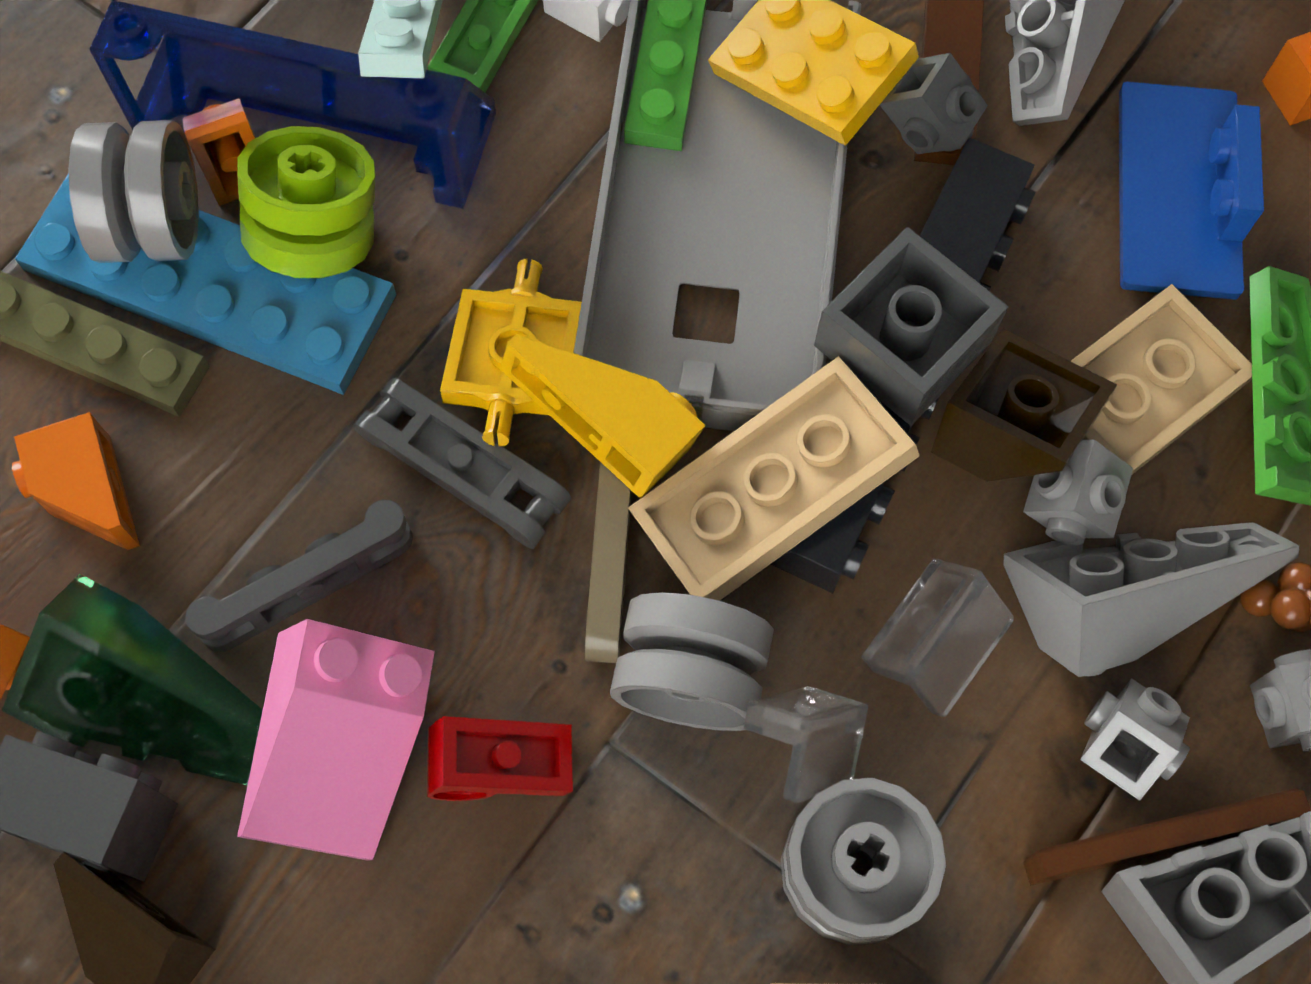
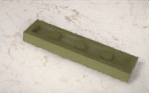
M0 271V341L173 415L181 416L210 367L203 355Z

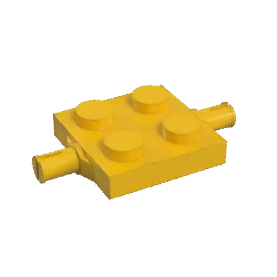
M528 259L518 262L513 289L494 292L472 289L462 290L441 383L442 403L479 407L488 411L482 439L492 446H495L496 435L498 446L509 444L513 414L549 415L500 370L507 342L518 334L574 353L582 302L553 299L537 292L543 267L539 262L532 259L529 272Z

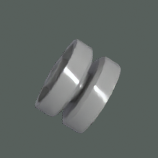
M174 120L141 121L134 127L131 135L125 127L117 122L84 123L78 127L70 146L68 167L69 191L75 226L81 244L90 259L99 263L132 262L142 248L148 258L155 261L188 260L194 252L198 236L199 206L194 161L181 125Z
M665 592L641 594L630 600L623 631L624 640L636 651L617 658L610 689L611 698L620 705L640 714L670 723L719 731H742L754 728L763 687L749 674L766 669L774 629L765 619L756 614L719 600L689 594Z
M875 778L842 780L815 794L789 830L780 860L783 889L797 916L821 937L849 946L880 943L919 921L939 896L946 868L942 834L927 807L903 787ZM850 854H861L869 861L870 870L864 876L857 874L851 868L856 858L849 856Z

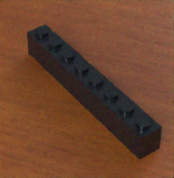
M968 137L920 237L990 291L991 286L981 281L987 268L999 272L1014 238L1005 235L1004 232L1010 221L1021 225L1036 191L1026 188L1035 164ZM876 398L917 446L920 437L910 433L912 426ZM939 398L921 415V417L928 420L930 419ZM907 466L901 469V471L905 472ZM886 481L770 565L833 594L842 575L854 580L870 545L859 540L868 520L880 525L895 490L885 486Z

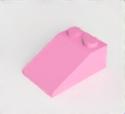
M306 619L279 632L237 837L362 860H373L424 718L435 651Z

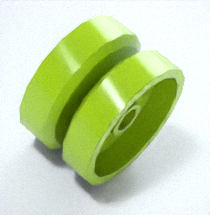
M290 126L268 131L248 142L238 156L237 177L240 201L241 243L251 259L272 272L294 278L329 277L347 272L365 260L374 244L373 204L375 202L374 160L364 146L343 133L321 127Z

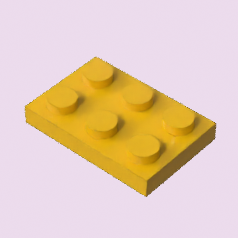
M758 0L710 56L708 62L713 73L846 146L916 62L919 55L915 42L831 0Z

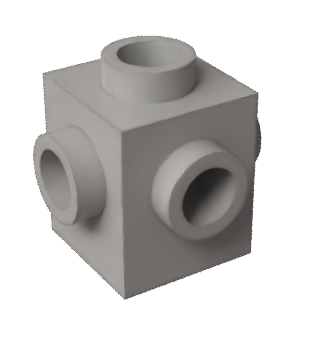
M1095 439L1082 440L1063 471L1034 475L1023 512L1046 527L1045 533L1050 538L1062 543L1080 545L1084 543L1085 538H1114L1121 510L1125 504L1126 492L1133 468Z
M1311 649L1292 652L1274 659L1276 668L1250 684L1256 713L1263 726L1269 748L1300 743L1303 752L1311 751Z
M1131 678L1117 697L1106 691L1086 718L1084 725L1093 731L1080 760L1140 801L1159 776L1169 780L1185 760L1190 747L1183 743L1190 717L1182 712L1178 703L1167 693L1154 687L1145 688Z

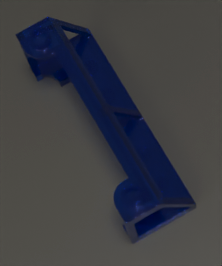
M111 0L89 49L132 130L141 121L170 120L177 116H189L201 112L208 99L227 103L240 98L243 107L418 146L413 159L416 172L429 173L433 178L435 202L464 209L496 115L494 99L466 78L426 70L424 78L364 77L360 74L358 54L116 0ZM160 44L138 97L135 100L114 58L125 61L141 59L152 53Z

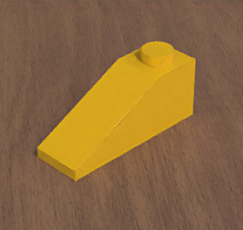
M518 334L507 342L500 370L640 499L691 449L705 427V424L697 418L696 411L688 400L680 394L669 392L656 380Z

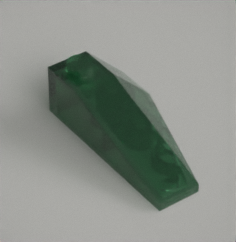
M79 574L39 613L2 711L45 734L60 738L77 746L84 747L89 740L122 747V756L143 761L148 754H154L179 760L188 772L248 785L263 709L139 604Z

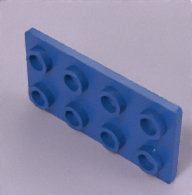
M1124 82L1119 91L1120 286L1122 289L1160 293L1173 284L1183 295L1233 300L1238 299L1243 293L1242 241L1264 212L1259 106L1237 105V94L1229 90Z

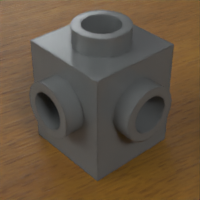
M951 53L917 59L880 104L901 132L905 143L913 148L916 154L961 149L968 137H972L973 128L988 106L972 84L970 77L963 71Z

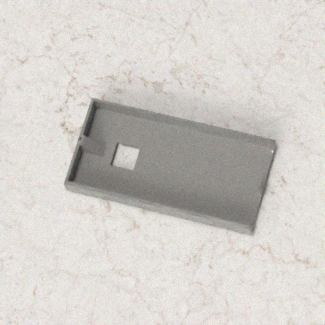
M630 0L574 353L656 380L669 392L680 394L688 400L695 409L697 418L705 424V428L735 431L826 365V355L818 350L814 343L821 313L832 302L847 145L845 146L713 73L708 59L758 0H733V10L731 12L705 11L682 151L624 144V128L648 4L647 0ZM849 1L847 9L860 15L861 3ZM681 284L737 290L740 293L733 343H718L676 338L673 336L678 290Z

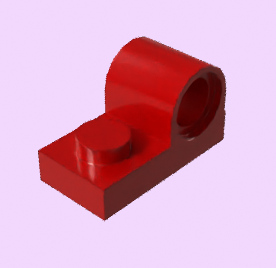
M443 716L428 728L427 797L431 799L470 801L485 799L497 793L564 796L573 792L572 724Z

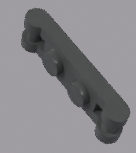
M391 378L380 391L383 399L372 412L365 410L353 424L357 433L366 441L380 449H385L504 528L515 540L528 548L534 549L546 533L543 528L545 523L553 513L561 514L572 499L569 492L559 483L504 447L498 446V443L495 442V446L487 444L483 441V434L397 378ZM402 414L413 417L402 431L393 426ZM520 488L533 497L524 511L509 503Z
M382 499L376 501L366 511L365 522L341 535L339 533H330L316 539L306 548L304 555L284 566L272 565L259 570L248 579L247 586L222 600L208 596L196 599L186 611L185 619L187 626L209 649L216 652L231 650L409 550L413 535L402 508L392 500Z

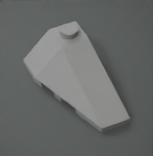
M1252 522L1179 529L1176 533V541L1166 542L1157 539H1141L1138 533L1117 534L1116 546L1083 549V544L1072 545L1055 540L1004 553L1003 565L1039 649L1066 667L1070 672L1078 677L1096 676L1102 674L1106 669L1139 659L1297 559L1300 546Z

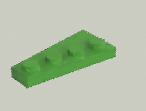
M1268 266L1249 276L1255 494L1311 506V286L1309 278Z

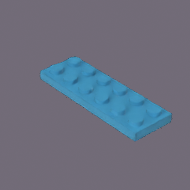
M69 173L15 258L24 271L342 395L345 394L397 295L393 283L354 268L325 278H294L272 272L251 259L241 243L240 225L199 210L198 236L195 249L188 260L155 261L148 258L141 248L139 254L132 262L99 263L93 261L84 250L75 226L70 201Z

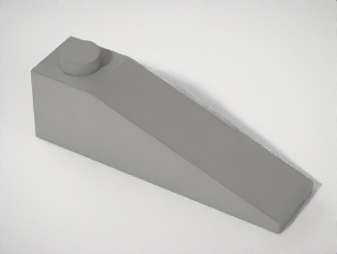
M1010 0V14L1005 16L1006 32L1013 39L1014 57L1008 66L1014 123L1023 126L1068 120L1125 0Z

